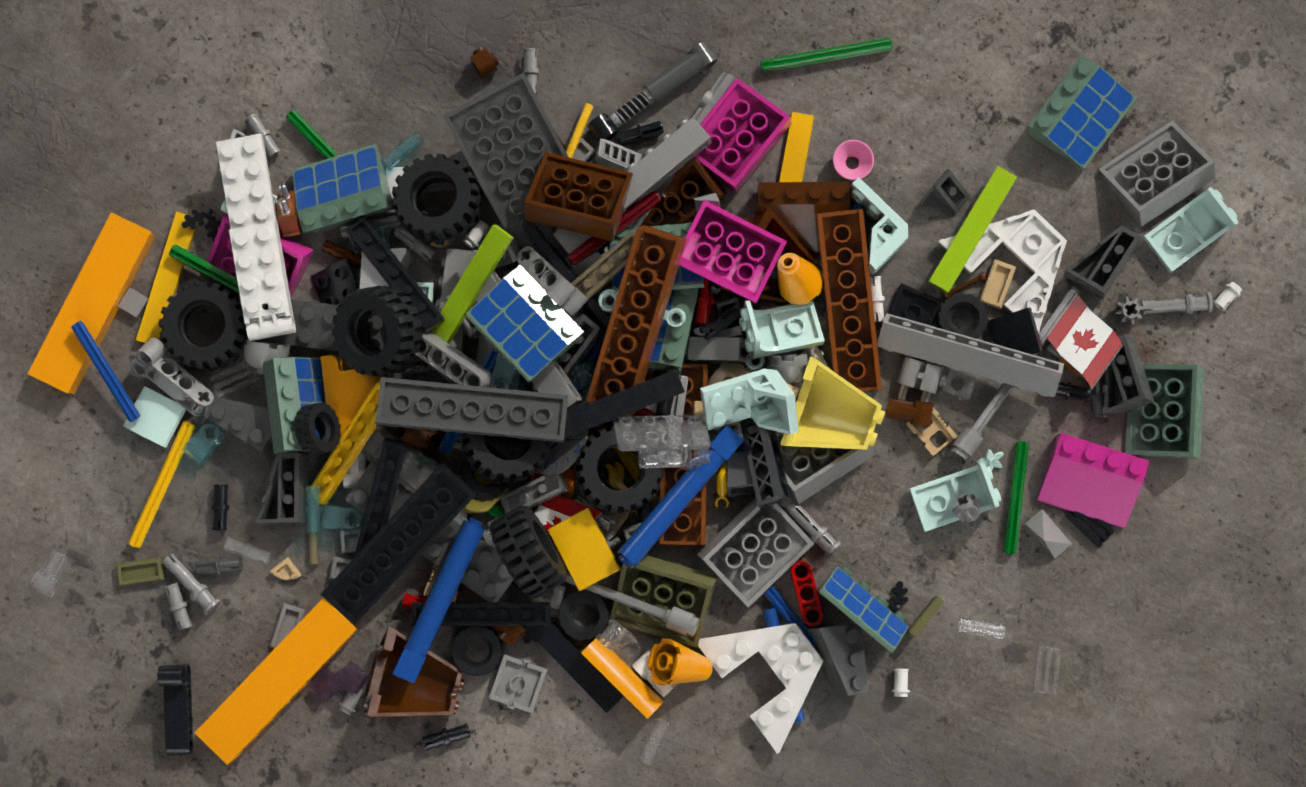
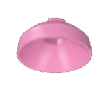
M845 141L834 152V169L845 180L855 181L858 177L863 179L873 168V152L862 141ZM849 157H855L859 161V166L856 169H849L846 166V160Z

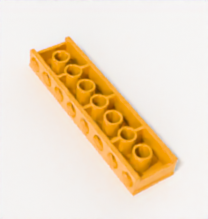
M112 212L110 213L27 373L28 375L67 394L75 395L92 361L71 326L78 321H82L97 346L100 347L119 310L118 305L132 285L156 238L151 231Z
M323 597L195 731V734L227 765L234 762L359 629Z

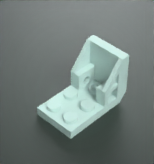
M858 177L850 187V199L856 205L861 204L867 210L866 214L874 222L878 221L871 229L872 232L868 235L867 242L869 272L872 277L904 245L908 238V224Z
M761 369L700 388L705 426L708 431L752 418L756 425L761 428L789 435L799 432L795 394L777 370Z

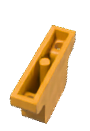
M327 355L320 357L326 405H330L339 418L341 439L375 384L381 382V377L384 376H368L367 374L357 373L355 369L348 370L346 360H342L338 356Z

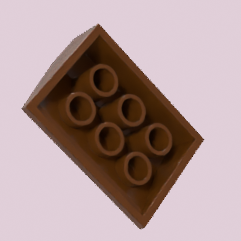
M545 152L524 202L525 220L613 242L620 224L633 173Z
M849 181L758 182L757 209L766 207L772 210L809 254H820L816 214L850 210Z

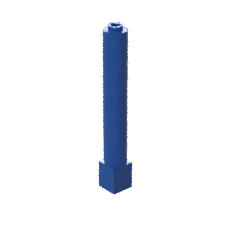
M728 425L722 426L705 446L704 451L620 548L618 553L621 556L618 559L627 567L631 565L636 567L724 461H727L744 439Z
M470 518L469 521H463L409 639L393 669V675L411 683L415 682L430 646L485 531L481 527L483 523L473 518Z

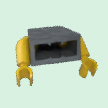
M744 441L736 449L737 453H733L728 461L722 464L716 476V492L719 494L715 501L717 508L718 500L724 499L727 503L726 508L728 507L729 499L726 497L727 493L728 497L755 494ZM753 451L754 457L759 459L762 455L761 451ZM762 464L758 471V477L764 480L768 473V467ZM766 486L763 492H770L771 487Z

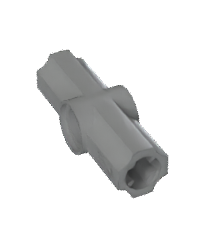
M723 72L712 89L706 92L698 105V110L693 115L699 124H701L734 82L735 77Z

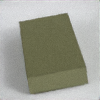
M163 557L116 564L118 586L166 580L164 565L162 564Z
M938 596L933 597L907 629V633L912 637H916L944 601Z

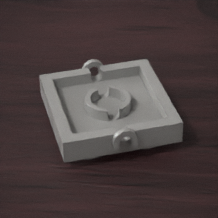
M504 654L489 699L506 704V707L510 709L518 708L533 713L548 669L532 664L530 660L524 658L520 660Z

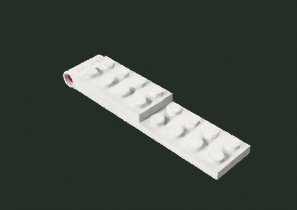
M260 133L218 141L216 145L231 228L229 234L248 339L254 341L296 333L263 135Z

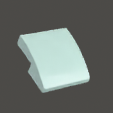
M144 386L134 404L140 417L133 422L126 419L123 426L166 448L186 409L176 401Z

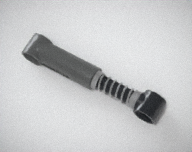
M704 41L697 44L686 56L645 84L644 89L641 90L642 93L638 92V96H633L632 100L628 99V103H623V106L618 107L617 111L613 110L609 115L605 113L600 114L587 127L598 142L600 138L611 140L618 133V128L622 126L623 122L626 123V120L631 119V116H636V113L638 111L641 112L642 108L646 109L645 106L648 104H657L697 74L707 71L718 59Z

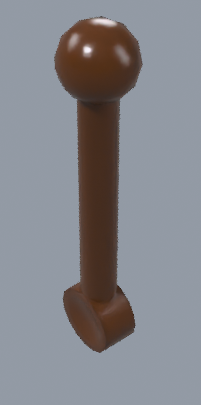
M981 272L978 274V277L951 289L948 294L943 292V296L950 298L953 293L978 281H985L987 275Z

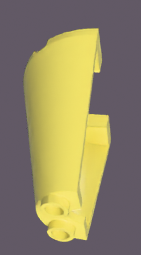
M810 357L796 402L799 432L790 435L784 433L780 445L865 450L868 449L869 445L874 446L878 433L874 432L876 424L881 425L885 415V411L881 410L882 405L824 364Z

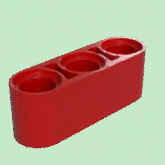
M798 561L791 566L790 575L801 619L805 625L814 627L822 622L823 612L812 568L807 562ZM797 565H804L806 567L807 574L804 578L796 576L795 568ZM804 587L810 588L813 592L812 598L808 601L803 600L800 596V592ZM811 609L818 613V619L814 623H810L806 619V613Z

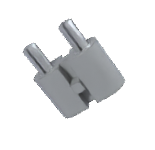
M904 357L897 383L901 384L898 399L905 401L908 388L913 387L923 390L921 401L925 400V402H928L930 394H936L943 367Z

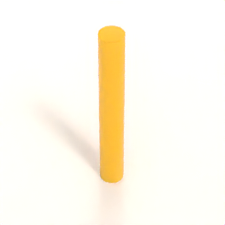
M585 103L566 149L569 158H573L594 106L589 103Z

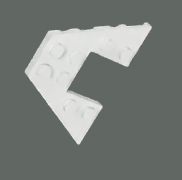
M1033 209L1017 216L990 223L965 264L964 269L971 274L1001 243L1005 245L1034 275L1003 306L1010 313L1031 307L1039 334L1067 240ZM955 236L941 239L938 244L947 251Z
M797 623L700 639L698 647L710 659L712 666L721 678L725 677L759 651L786 687L784 691L750 715L756 726L778 754L824 659Z

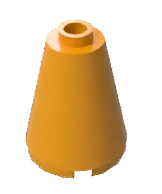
M786 253L778 260L779 292L790 304H809L813 298L821 293L823 276L814 264L794 253Z
M663 638L661 639L662 642L655 644L651 649L647 665L648 670L652 671L650 678L655 684L664 686L706 681L712 674L713 667L710 659L672 639Z

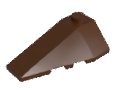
M694 158L675 173L673 180L661 194V202L650 210L641 226L689 223L697 215L694 198L716 193L718 199L721 200L727 194L715 176Z

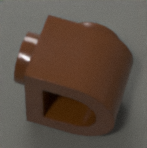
M481 47L473 52L471 62L481 79L498 70L496 66L499 65V62L494 53L489 54L485 47Z

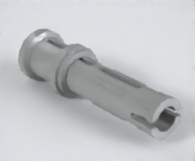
M1206 292L1205 295L1192 296V294H1187L1183 298L1141 300V305L1144 307L1141 313L1145 315L1185 311L1188 314H1193L1194 311L1206 310L1209 313L1213 311V298L1211 292Z
M791 495L792 504L783 508L811 536V541L816 543L825 552L824 556L828 557L841 543L833 539L827 532L828 529L826 527H820Z
M174 553L163 560L162 564L190 593V599L198 603L203 609L204 615L210 614L219 606L221 601L212 596L207 590V585L200 584L176 558Z

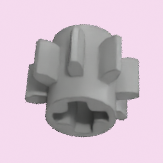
M1125 297L1123 299L1124 304L1120 302L1115 304L1119 309L1114 316H1119L1121 319L1120 324L1128 321L1131 326L1134 324V318L1137 320L1142 319L1139 312L1144 307H1139L1137 298L1129 301V298ZM1127 307H1130V308H1131V311H1130V312H1131L1132 314H1130L1129 316L1126 314V313H1127V309H1126Z
M962 494L954 501L956 508H953L952 512L961 522H972L981 514L979 508L983 505L974 494L970 496Z

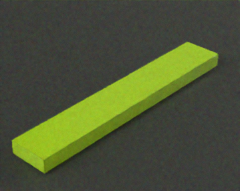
M999 166L996 167L928 281L930 284L947 294L949 293L1017 179L1015 175Z
M492 225L440 313L445 321L431 330L432 333L449 344L464 321L465 314L472 308L514 238L498 225Z

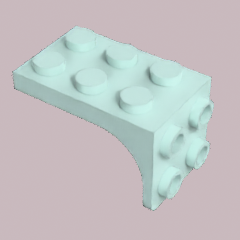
M1209 187L1142 238L1169 273H1171L1237 225V215L1233 209L1228 208L1224 204L1221 193Z
M746 300L744 307L741 308L742 318H739L741 331L746 333L745 347L747 352H751L753 359L824 345L825 340L813 300L805 305L791 304L766 310H753L750 300Z
M984 463L910 488L909 491L923 531L926 532L960 520L952 512V509L956 508L954 501L962 494H968L969 496L974 494L983 505L979 508L980 513L999 507L1001 496L998 489L993 488L991 482L993 474L990 467H986Z

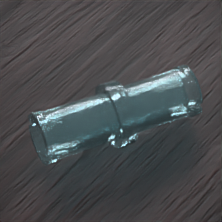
M416 132L412 133L403 143L395 145V149L385 158L381 159L383 165L387 164L385 168L388 171H391L403 159L407 160L410 157V153L424 143L422 138L418 139L420 135Z
M305 486L306 506L304 507V512H306V532H321L320 512L323 511V507L320 506L321 486Z

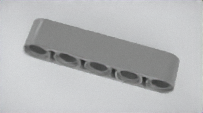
M420 327V332H423L422 340H419V344H421L419 352L414 353L417 357L458 385L490 388L493 377L487 369L431 331L426 334Z

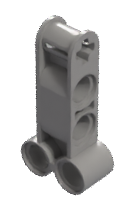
M526 246L519 251L517 255L518 263L546 290L545 293L570 315L574 316L589 300L532 247Z
M151 338L136 352V358L129 364L131 373L140 379L145 377L150 379L192 415L203 416L214 399L213 393L165 354L166 348L159 339Z

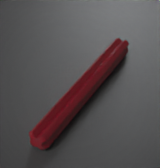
M652 191L622 214L616 235L660 203L661 198L659 194ZM591 237L569 253L567 258L571 264L576 266L607 243L608 240Z

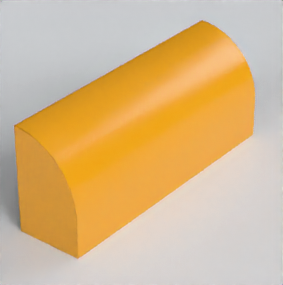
M599 636L581 652L647 719L664 702Z

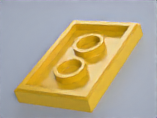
M590 508L548 529L579 591L621 570Z

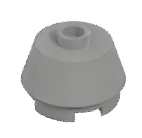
M800 349L768 356L765 365L767 369L777 370L786 383L795 385V383L804 381L803 376L809 359L807 351Z

